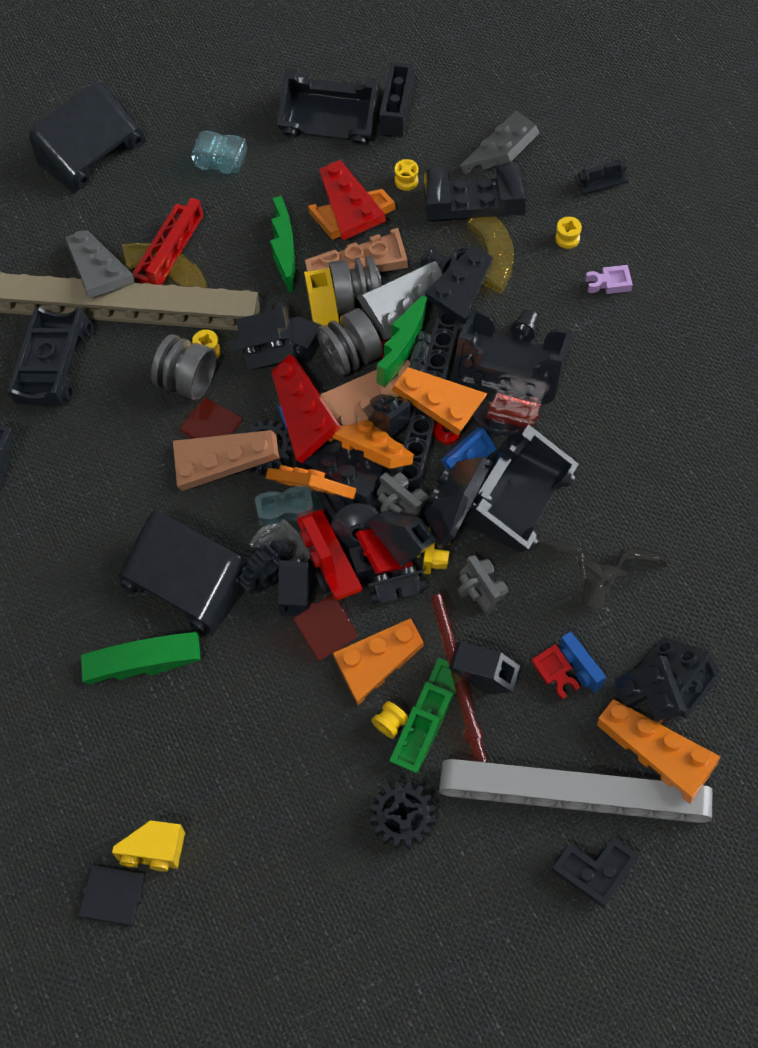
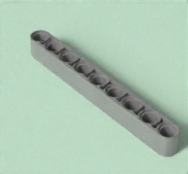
M456 759L444 760L442 762L439 792L445 796L695 823L712 821V788L704 785L691 804H689L682 798V793L674 786L669 787L663 781Z

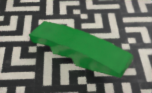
M282 196L272 198L276 218L271 219L275 239L270 240L272 257L287 291L290 293L293 292L295 250L289 214Z
M423 295L392 324L391 339L384 344V358L377 364L376 383L384 388L401 370L411 355L414 345H416L415 341L419 332L422 331L427 297Z
M192 632L143 639L81 655L82 682L90 685L112 677L123 680L142 673L152 676L200 661L198 633Z
M438 658L416 706H413L390 758L391 763L418 774L463 679L449 669L450 662Z

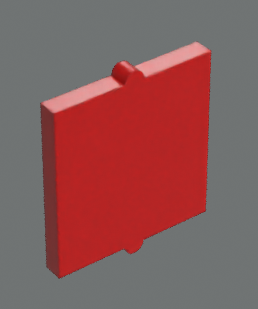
M373 529L362 530L356 533L364 550L363 554L368 557L376 574L401 570L413 565L410 562L401 567L380 538L375 535Z

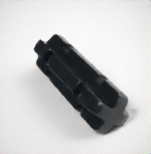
M425 331L419 332L416 338V345L413 347L410 359L411 365H409V368L421 372L424 370L423 365L425 364L429 349L428 345H430L431 335Z

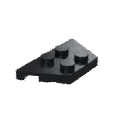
M341 441L321 446L303 463L295 458L296 465L303 469L325 473V479L356 488L354 498L368 505L372 502L371 494L374 488L379 487L380 477L385 474L387 467L365 458L364 452L361 450H347L343 448Z

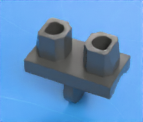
M400 472L392 477L387 473L383 474L380 477L381 485L377 490L378 500L383 503L380 512L390 511L419 517L420 510L426 505L427 494L421 489H416L410 493L407 490L409 482Z
M473 555L467 558L466 566L459 572L461 575L459 579L462 585L459 587L458 592L461 597L471 596L473 601H478L483 611L487 613L492 611L496 603L506 596L508 587L501 580L492 582L490 577L494 573V566L489 559L479 561Z

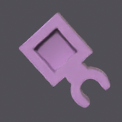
M628 265L604 267L602 274L591 271L586 273L585 277L586 282H595L588 285L589 293H596L602 288H605L606 294L632 291L633 284Z

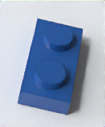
M477 427L444 456L441 462L445 468L450 470L457 461L479 457L487 458L496 450V447L483 428Z
M569 632L561 637L559 649L568 663L577 671L576 675L580 683L584 687H589L593 693L603 688L606 676L573 633Z

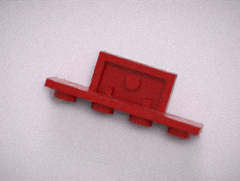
M323 510L297 518V523L302 531L300 532L302 542L305 548H310V557L314 567L320 568L335 600L361 592V584Z

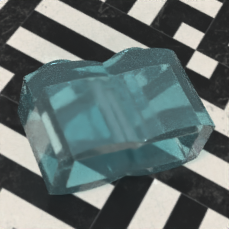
M202 131L197 138L191 155L194 165L200 169H218L226 174L239 173L247 153L245 139L234 135L222 136L215 132Z
M292 487L283 493L265 492L255 498L258 519L262 526H275L283 523L285 520L297 521V518L313 512V503L310 488Z

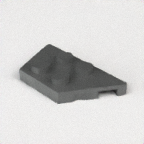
M514 111L460 165L463 173H470L474 166L480 164L483 169L511 162L539 134L536 124L520 112Z

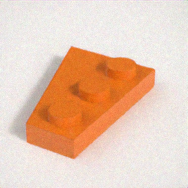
M383 189L367 192L385 214L395 210V202ZM316 204L309 205V214L332 240L340 237V231L331 206L317 207Z
M407 367L392 388L394 393L408 400L409 403L457 435L460 434L487 395V393Z
M360 420L358 423L342 425L341 429L327 440L331 442L333 439H337L342 442V447L347 450H361L364 452L365 458L389 469L413 463L414 454L368 420Z
M280 465L279 469L268 468L266 479L288 486L316 490L331 495L337 494L350 499H354L356 488L325 479V473L313 469L306 470Z
M410 618L334 652V659L357 706L365 700V697L373 689L383 684L385 679L395 669H399L423 647V640Z

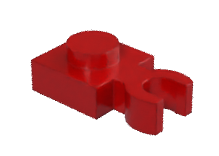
M556 644L531 660V663L546 685L553 681L557 685L556 693L560 699L564 700L567 697L563 691V685H571L575 692L579 690L578 682L566 675L572 667Z

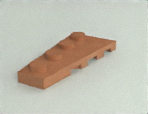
M395 228L390 230L389 235L383 237L379 234L372 236L369 242L360 245L356 242L349 244L343 251L337 252L332 250L306 259L305 264L308 272L329 268V262L346 259L349 269L353 270L356 257H360L362 267L365 268V256L372 255L379 272L408 268V261L399 229Z
M407 359L401 370L385 388L376 383L377 370L327 391L320 396L340 426L358 423L360 420L369 421L363 408L370 404V400L380 394L398 398L399 395L394 393L392 388L407 367L411 365L410 361Z
M272 430L173 441L177 487L182 491L279 458L277 438Z

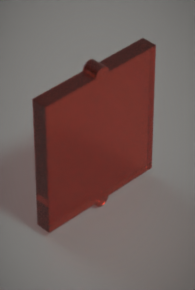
M496 394L493 402H489L487 418L525 427L528 424L533 427L535 420H539L540 414L538 412L541 404Z
M205 397L195 411L190 412V417L181 426L180 431L193 439L231 435L242 423L243 418Z
M333 594L318 603H311L310 608L293 618L318 661H321L335 651L341 650L344 645L359 637Z

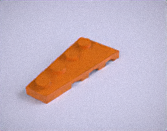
M614 699L598 718L597 726L624 749L630 748L638 755V761L646 767L650 765L661 775V780L669 787L674 786L682 793V798L689 804L694 800L718 765L719 755Z

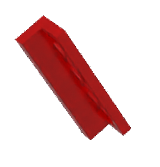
M191 198L186 206L175 204L132 273L135 282L162 285L203 218L200 200ZM144 270H146L147 277L141 275Z

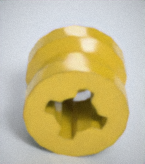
M409 159L396 163L395 185L404 191H410L417 187V163Z
M574 217L560 219L557 223L556 243L566 249L576 247L580 241L581 222Z
M211 330L197 332L193 337L192 343L205 344V346L213 348L217 358L219 357L221 350L217 335Z
M386 701L382 706L383 711L380 714H376L371 721L380 732L394 739L398 734V728L406 724L408 716L397 705Z

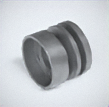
M372 255L365 256V268L362 267L360 257H356L353 270L349 269L346 259L329 262L338 314H344L355 309V300H358L357 296L381 286L379 270Z
M355 308L340 317V324L336 321H330L328 326L323 325L317 328V338L325 358L335 372L342 377L348 375L350 370H357L359 368V361L363 364H368L380 358L383 354L382 345L373 324L359 308Z
M174 334L168 335L161 342L153 359L151 368L153 385L165 388L170 392L177 390L179 395L195 401L201 399L209 388L214 376L217 359L215 350L199 343L191 345L188 339H181Z

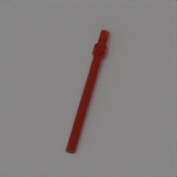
M438 594L432 596L431 601L448 664L450 665L456 645L442 595ZM450 670L466 727L464 731L466 742L471 745L475 762L487 763L482 744L484 736L481 727L477 726L465 679Z

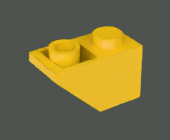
M330 268L304 272L313 322L322 326H328L330 321L339 323Z
M150 820L113 846L112 853L120 861L121 865L127 867H138L139 863L150 865L151 869L167 872L168 868L178 869L185 832L180 824Z

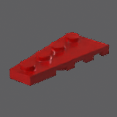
M341 160L319 169L342 241L386 221L385 213Z
M290 354L271 373L295 458L303 463L340 430L341 426L297 359Z

